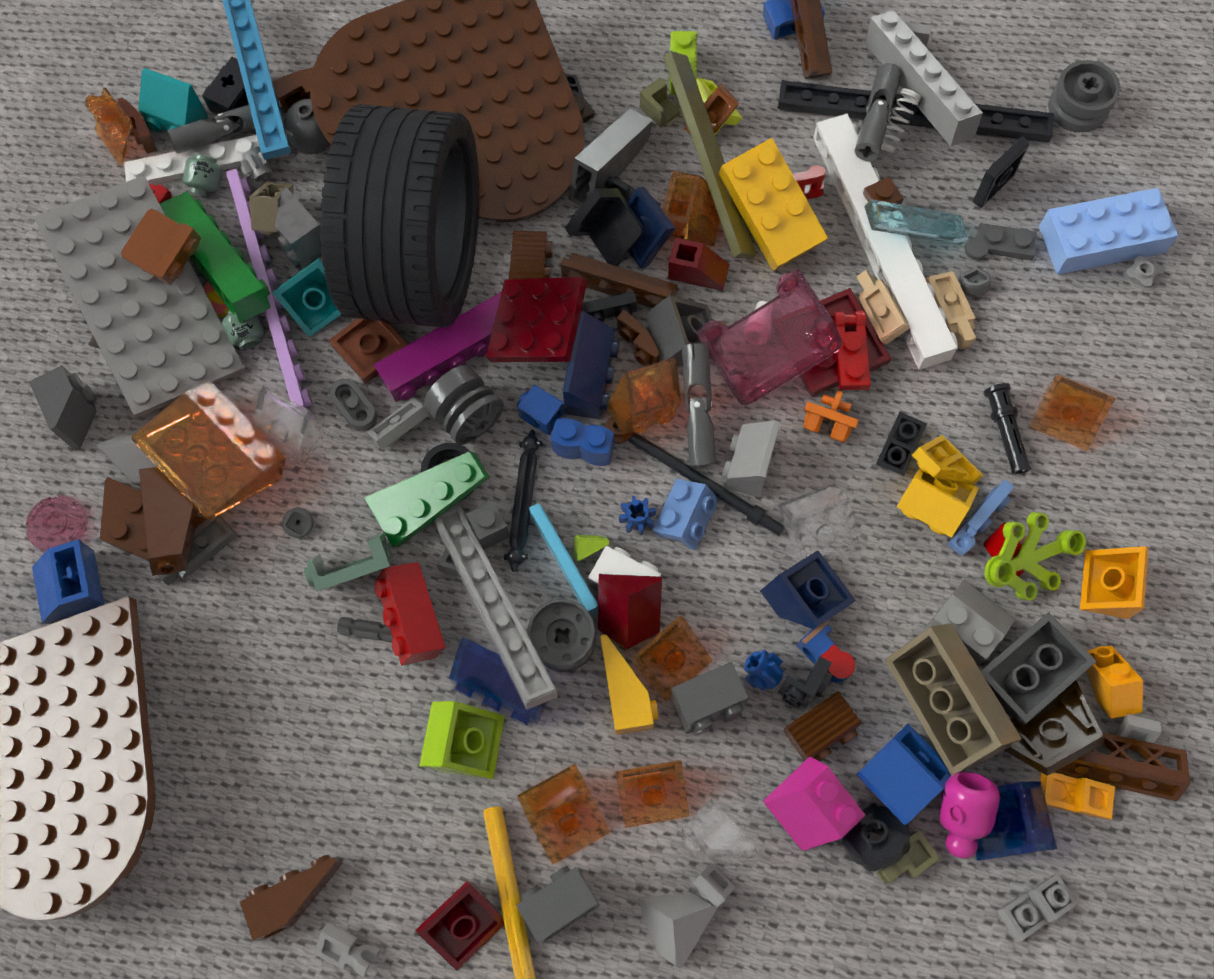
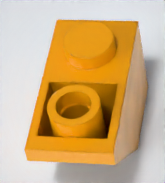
M1112 645L1086 650L1096 660L1086 670L1096 701L1110 719L1123 717L1127 714L1142 713L1143 679Z

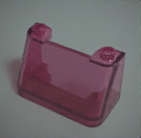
M799 268L783 275L779 279L776 286L777 297L729 327L723 321L713 320L706 323L702 329L696 332L702 343H708L711 359L741 405H749L758 401L832 356L842 346V339L833 319Z

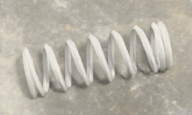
M903 88L900 93L904 98L896 100L900 107L892 109L896 117H889L888 122L892 126L887 125V128L900 132H905V130L895 125L890 119L899 120L907 124L909 121L898 115L894 110L914 114V112L904 107L899 101L919 105L917 102H920V99H922L918 93ZM886 130V134H888L885 135L886 138L900 141L899 138ZM883 140L881 150L891 154L895 153L894 150L896 148Z

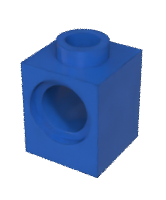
M533 385L529 392L525 391L517 402L519 417L547 435L553 430L556 419L562 418L565 414L563 402L536 385Z

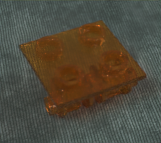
M104 87L102 96H87L85 106L96 120L94 131L118 164L122 165L127 153L129 135L132 132V122L118 105L117 100Z

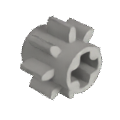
M260 147L252 148L242 155L244 160L240 162V168L245 178L252 176L255 182H261L274 174L272 171L276 163L274 158L264 160Z

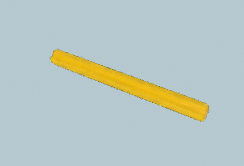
M500 806L485 809L483 814L515 979H536L525 922L516 906L521 901L503 810Z

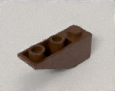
M329 854L313 860L311 862L312 867L301 873L299 869L280 876L281 882L269 887L268 884H264L248 892L249 897L240 901V905L252 940L263 941L294 926L343 864L342 860L337 857L331 858Z

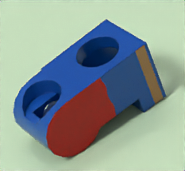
M824 622L816 629H812L796 646L814 665L820 656L832 662L827 671L833 674L830 681L842 683L854 672L855 661L849 653L841 651L827 636L832 628Z

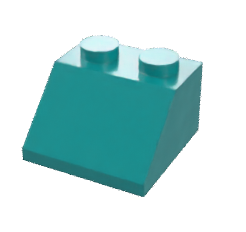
M147 68L142 70L138 110L144 118L147 127L151 130L167 132V130L209 118L191 84Z

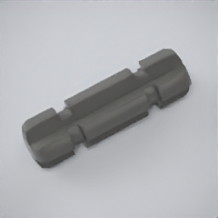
M341 617L339 619L337 632L341 635L351 636L353 634L355 637L380 640L382 638L386 642H392L393 637L390 628L386 625L383 626L381 622L361 619L355 621L353 618Z

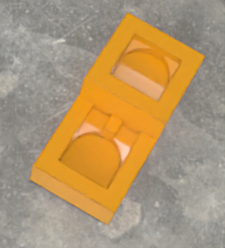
M1056 772L1048 776L1041 773L1037 804L1112 820L1115 786L1087 778L1077 779Z

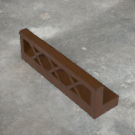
M790 0L804 79L830 75L832 67L820 0Z
M571 253L569 259L563 257L560 264L562 277H583L587 282L586 288L611 296L633 292L636 295L638 304L651 308L668 296L675 297L678 289L677 284L575 253Z
M1102 732L1104 745L1113 753L1109 755L1101 754L1094 749L1055 771L1056 773L1073 778H1087L1115 786V788L1178 801L1190 786L1186 750ZM1127 750L1137 751L1146 760L1144 762L1134 761L1125 752ZM1159 758L1175 759L1177 761V770L1167 768Z

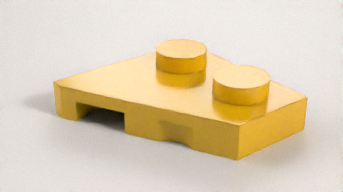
M944 435L922 445L912 454L917 460L920 469L925 473L931 474L934 478L976 484L984 476Z

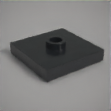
M1022 136L985 172L974 197L973 203L982 208L1015 176L1030 145V141Z

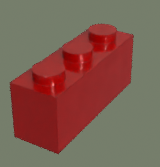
M419 562L384 568L375 580L374 589L376 596L381 598L384 623L390 628L393 637L392 650L394 655L399 657L401 666L437 658L446 647Z

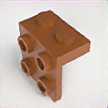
M149 209L122 249L121 256L135 266L172 286L173 282L181 275L189 257L197 250L201 236L187 224L182 223L180 225L155 209Z

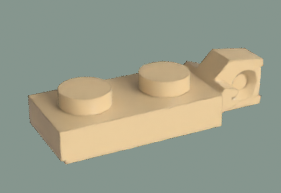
M867 270L859 274L857 279L863 291L859 293L858 299L879 339L887 345L910 329V326L887 284L881 278L876 281L875 277L870 275Z
M954 271L926 277V282L930 283L933 287L934 299L938 308L941 307L945 313V323L949 331L953 332L956 336L959 349L971 347L974 340H976L973 332L975 316Z

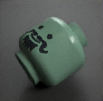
M195 154L194 158L191 157L186 160L182 181L186 186L191 187L190 193L207 197L208 192L218 191L222 168L216 164L217 159Z
M228 310V315L222 321L227 338L234 347H239L240 350H247L261 344L265 330L259 315L239 323L232 312Z

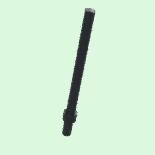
M634 432L630 437L629 442L688 480L706 484L717 498L747 516L746 520L756 526L760 524L777 536L782 534L785 526L768 516L766 510L760 506H752L638 433Z

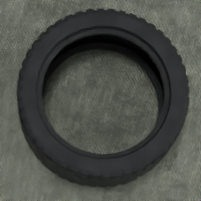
M364 104L355 105L344 114L339 122V126H337L331 142L332 146L329 149V159L326 162V173H324L322 216L320 217L322 230L320 231V237L322 241V262L325 268L324 275L327 280L326 284L330 297L338 311L346 317L449 327L456 321V317L459 316L464 305L472 275L477 243L480 193L479 165L471 124L461 113Z

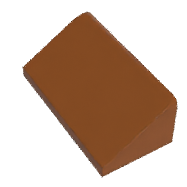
M722 83L717 86L704 103L714 133L720 129L739 105V102ZM686 125L684 130H686L690 134L688 126Z

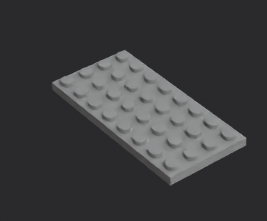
M144 175L34 216L135 419L245 371L189 260L184 265L181 275L170 286L121 256L122 249L149 209H155L165 215Z

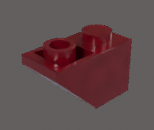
M675 238L669 259L668 279L723 291L730 264L703 243Z

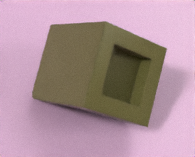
M661 77L640 91V108L660 128L680 114V110L667 98V83Z

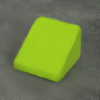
M575 534L573 536V559L580 561L608 546L609 540L602 535Z

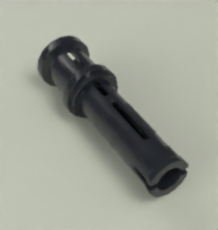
M1002 383L985 389L983 393L989 399L993 412L990 415L994 423L998 424L1012 475L1026 473L1031 470V466L1017 426L1016 417L1018 416V410L1012 404L1009 394L1011 390L1010 384Z

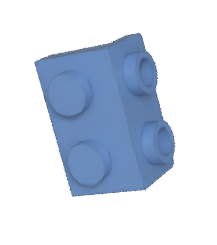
M676 479L652 531L659 537L683 542L689 549L696 550L704 536L708 521L716 509L718 498L706 484Z

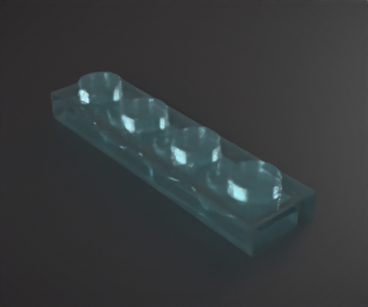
M872 199L864 206L871 230L962 245L968 239L961 215Z

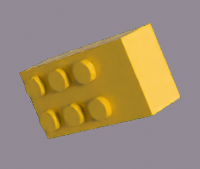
M773 138L764 141L721 166L718 175L772 271L815 249L828 239Z

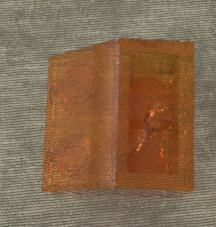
M673 171L662 209L675 226L669 238H680L714 247L721 221L707 181L699 175Z

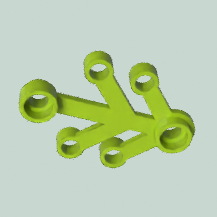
M1032 512L1027 517V526L1030 530L1018 556L1012 558L1018 541L1022 540L1025 536V526L1020 522L1009 521L1003 527V535L1006 540L999 555L990 558L985 566V579L993 587L1001 588L1008 585L1015 590L1017 598L1032 601L1036 598L1038 589L1035 583L1023 581L1016 575V572L1022 569L1039 580V585L1042 589L1055 591L1061 584L1060 575L1056 572L1048 571L1039 565L1038 562L1061 552L1069 555L1081 554L1086 546L1085 535L1079 530L1067 529L1059 533L1055 541L1036 548L1043 531L1049 525V518L1045 513Z

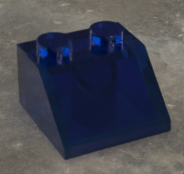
M1022 781L997 786L1000 802L995 825L988 836L976 839L978 843L976 851L977 861L1057 850L1041 781Z

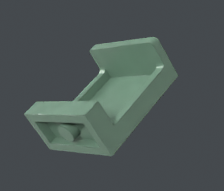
M385 533L374 535L367 540L372 556L331 570L325 569L320 554L306 561L308 567L304 568L308 584L310 586L314 585L316 591H320L390 567L394 559Z

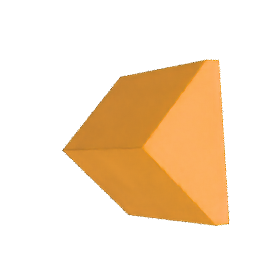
M1141 546L1085 550L1080 610L1124 619H1130L1142 611L1145 604L1149 548Z

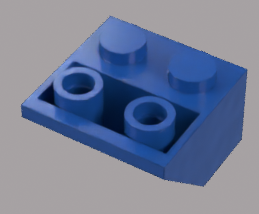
M79 539L47 549L32 566L43 624L104 605L94 550Z
M908 723L890 738L856 774L904 825L908 824L944 789L946 781L951 777L940 755Z

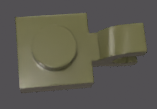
M920 830L910 835L911 848L902 859L877 872L884 884L892 882L905 871L913 879L941 859Z

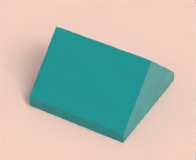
M319 258L272 292L308 337H311L342 314L338 311L330 297L326 284L327 280L324 275L325 268Z

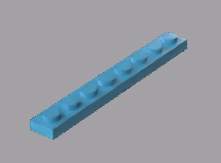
M223 0L261 154L264 160L289 154L291 150L251 0Z

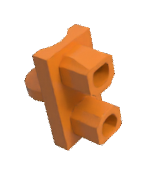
M838 390L835 398L823 394L821 403L831 406V409L807 401L804 409L806 416L803 428L819 433L823 419L834 422L835 424L829 438L844 443L851 430H855L859 420L836 412L837 409L849 412L852 405L841 401L843 392Z

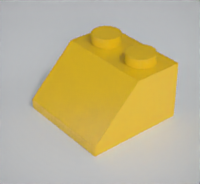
M919 468L898 503L897 508L901 509L907 517L914 520L919 519L928 524L935 533L940 535L946 534L952 538L969 511L979 487L969 483L934 478L931 474L925 473Z

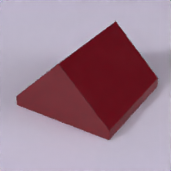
M599 574L598 630L626 649L660 633L662 577Z
M467 880L416 929V932L457 971L505 924L503 916L475 883Z

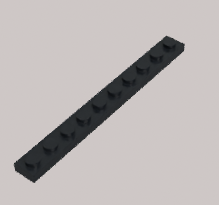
M782 80L777 109L831 116L848 114L849 118L864 120L867 116L866 109L871 91ZM896 94L893 108L900 107L896 100L904 98L901 94ZM905 101L899 102L907 109L913 111L914 114L900 110L894 111L908 120L909 123L890 119L895 124L935 128L915 104ZM976 104L983 112L976 134L1020 139L1023 136L1027 140L1050 142L1053 136L1054 113ZM891 111V114H890L889 117H891V116L896 117V116L893 114V112Z

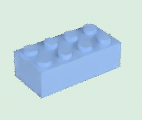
M1158 188L1048 209L1039 225L1057 275L1133 260L1138 256L1148 257L1166 253L1178 237Z

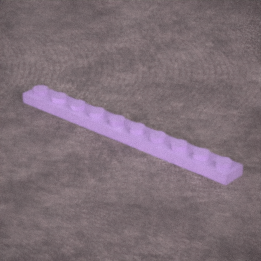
M237 168L226 171L251 263L257 274L258 281L263 279L271 293L267 296L271 308L266 310L265 313L291 406L298 418L303 419L311 416L308 406L313 405L308 389H303L301 381L306 379L300 363L296 364L294 359L299 354L294 340H289L287 332L292 331L286 315L282 316L280 309L284 307L272 293L275 290L274 285L278 284L273 268H268L267 262L271 261L269 250L266 245L262 246L260 240L265 238V235L261 231L251 230L250 200L248 198V195L252 194L250 184L247 178H241Z

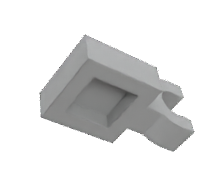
M327 923L320 931L314 954L342 970L349 965L357 974L364 977L368 972L370 963L363 959L375 963L380 949L370 944L357 947L355 945L356 937L343 929Z

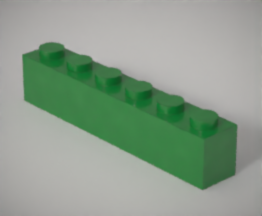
M186 191L160 203L165 216L180 225L182 223L187 224L201 236L199 246L194 254L190 256V259L239 323L271 308L267 298L271 293L263 279L258 281L257 274L249 262L244 263V258L237 246L231 247L229 237L224 230L219 232L215 219L211 214L206 215V210L199 199L194 200L189 192Z

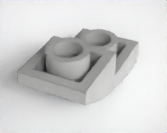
M1057 873L1004 905L997 912L1015 941L1019 942L1047 923L1057 920L1077 906L1078 903Z

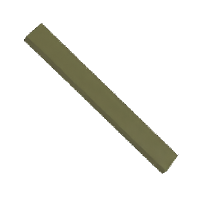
M670 51L664 55V60L732 256L734 258H752L757 253L747 225L718 175L721 166L725 162L688 56Z

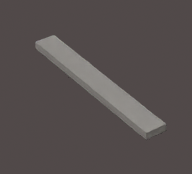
M460 504L451 507L435 519L433 523L526 710L557 698V690Z

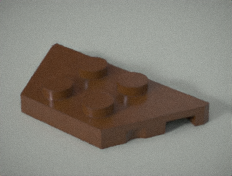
M107 477L104 485L100 540L149 562L141 491ZM198 516L195 528L206 519Z

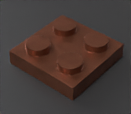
M359 318L328 340L334 350L365 384L378 375L374 367L375 363L409 345L388 321Z

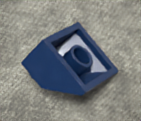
M819 550L779 574L760 590L778 617L811 629H816L856 601Z

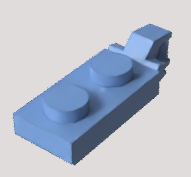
M1003 480L995 486L947 545L960 556L976 545L974 535L977 532L979 534L983 533L993 521L989 516L995 510L1000 512L1010 502L1011 498L1007 495L1014 486L1007 480Z

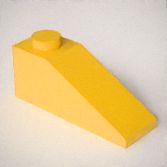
M600 635L615 734L654 729L653 720L659 719L656 700L650 701L648 691L607 635Z

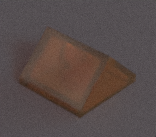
M1056 374L1043 393L1030 428L1087 451L1116 398Z
M680 615L633 657V666L667 702L671 698L672 687L692 679L712 661V658L685 618Z
M681 760L615 771L625 828L689 816Z

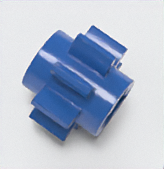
M632 496V501L628 505L621 503V510L626 514L619 516V523L627 522V533H630L633 529L638 530L639 534L643 535V529L646 526L649 528L654 527V521L649 517L656 515V508H648V498L641 501L636 500V497ZM639 511L643 513V517L637 516L636 519L632 518V513L635 515Z
M766 650L754 652L745 661L744 670L748 673L745 680L753 688L758 687L762 691L772 689L782 680L784 670L779 666L783 661L774 652L770 654Z

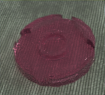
M58 495L59 497L53 498L48 497L42 499L32 508L26 520V525L28 526V533L26 532L34 547L46 552L47 549L77 539L81 541L87 530L88 518L86 510L75 499L66 495Z

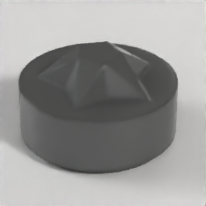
M972 269L961 276V288L968 295H982L990 289L991 276L985 270Z
M301 507L290 509L282 519L284 531L294 538L306 536L314 525L312 514L307 509Z

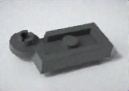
M980 223L977 237L971 238L967 242L965 253L974 260L984 258L989 252L992 255L1032 261L1035 256L1037 232Z

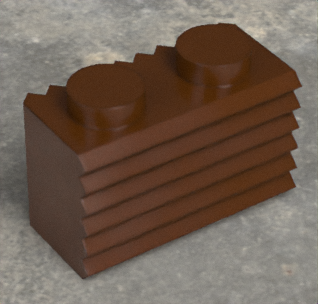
M513 230L509 279L551 278V266H547V258H553V241H548L547 231Z
M837 691L787 725L783 732L804 761L812 757L820 762L833 753L829 748L838 741L845 745L859 734L855 729L862 722L842 694Z

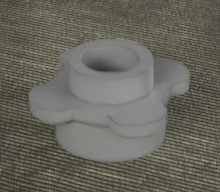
M1138 256L1134 259V265L1128 268L1125 273L1134 284L1148 288L1153 284L1152 279L1161 273V269L1158 265H1153L1151 262L1146 261L1145 257Z

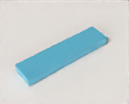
M537 503L529 507L530 516L580 605L588 611L591 617L597 615L598 604L541 504Z

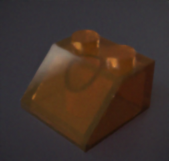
M675 359L665 360L623 374L607 404L608 410L623 435L634 431L635 433H641L651 425L657 423L664 425L674 419L675 413L681 405L678 369Z
M576 764L517 795L525 815L552 865L610 833Z

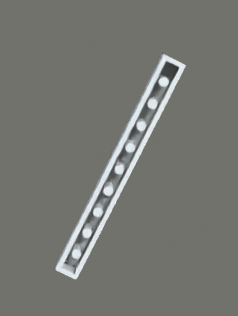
M848 114L817 122L813 139L877 279L881 278L887 284L910 326V329L903 333V337L918 370L951 360L958 346L956 336L953 332L949 331L945 323V313L936 304L933 287L930 283L926 282L923 276L922 264L913 255L911 241L908 236L904 235L901 229L899 215L896 212L894 213L892 209L876 215L863 195L864 188L880 181L878 170L872 167L870 161L861 160L855 154V146L859 136L856 124L851 122Z

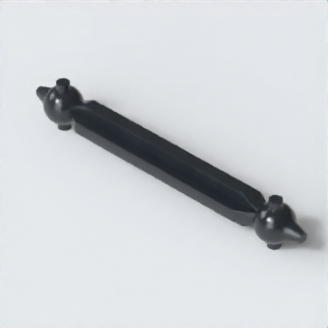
M530 430L523 441L519 442V447L525 451L521 455L509 536L511 549L507 554H504V560L509 562L512 572H516L519 565L528 559V554H524L522 549L527 543L529 507L532 505L538 459L535 451L538 450L539 446L543 445L542 440H538L535 430Z

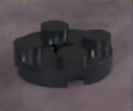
M875 802L859 805L865 816L841 838L847 855L855 863L862 865L865 870L875 872L880 868L889 867L897 863L911 848L908 824L904 825L888 807L876 806ZM872 830L877 833L884 832L878 840L869 839V832Z

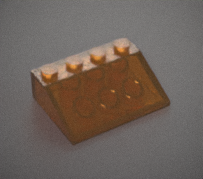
M210 381L183 393L132 436V441L181 493L193 503L207 520L216 517L282 479L286 457Z

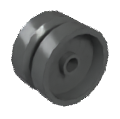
M1080 60L1069 64L1062 71L1048 102L1049 113H1054V121L1062 128L1072 132H1089L1099 128L1107 119L1110 110L1118 99L1121 88L1117 75L1105 64L1093 60Z

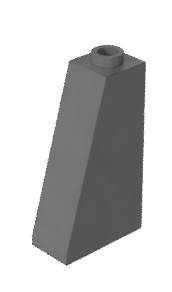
M629 108L574 158L568 199L582 206L589 192L595 188H608L605 186L606 179L609 176L619 177L649 140L653 120Z

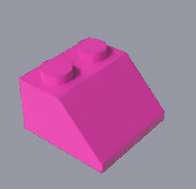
M812 757L806 759L762 801L802 851L843 838L865 816L864 812L831 769Z

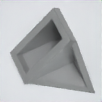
M140 428L98 443L96 446L133 484H140L139 469L166 465L170 429Z
M695 894L638 897L657 953L679 969H682L717 908Z

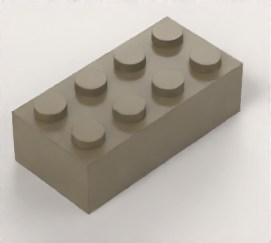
M952 623L929 627L884 659L951 776L974 769L1022 740Z

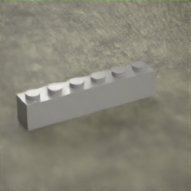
M894 10L871 17L865 42L866 46L881 64L891 63L889 73L892 64L900 68L901 79L899 85L902 89H910L921 95L922 99H920V102H917L919 105L916 106L950 147L974 139L983 112Z

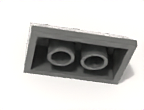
M1048 612L985 666L981 673L1006 714L1025 725L1089 669L1096 660Z

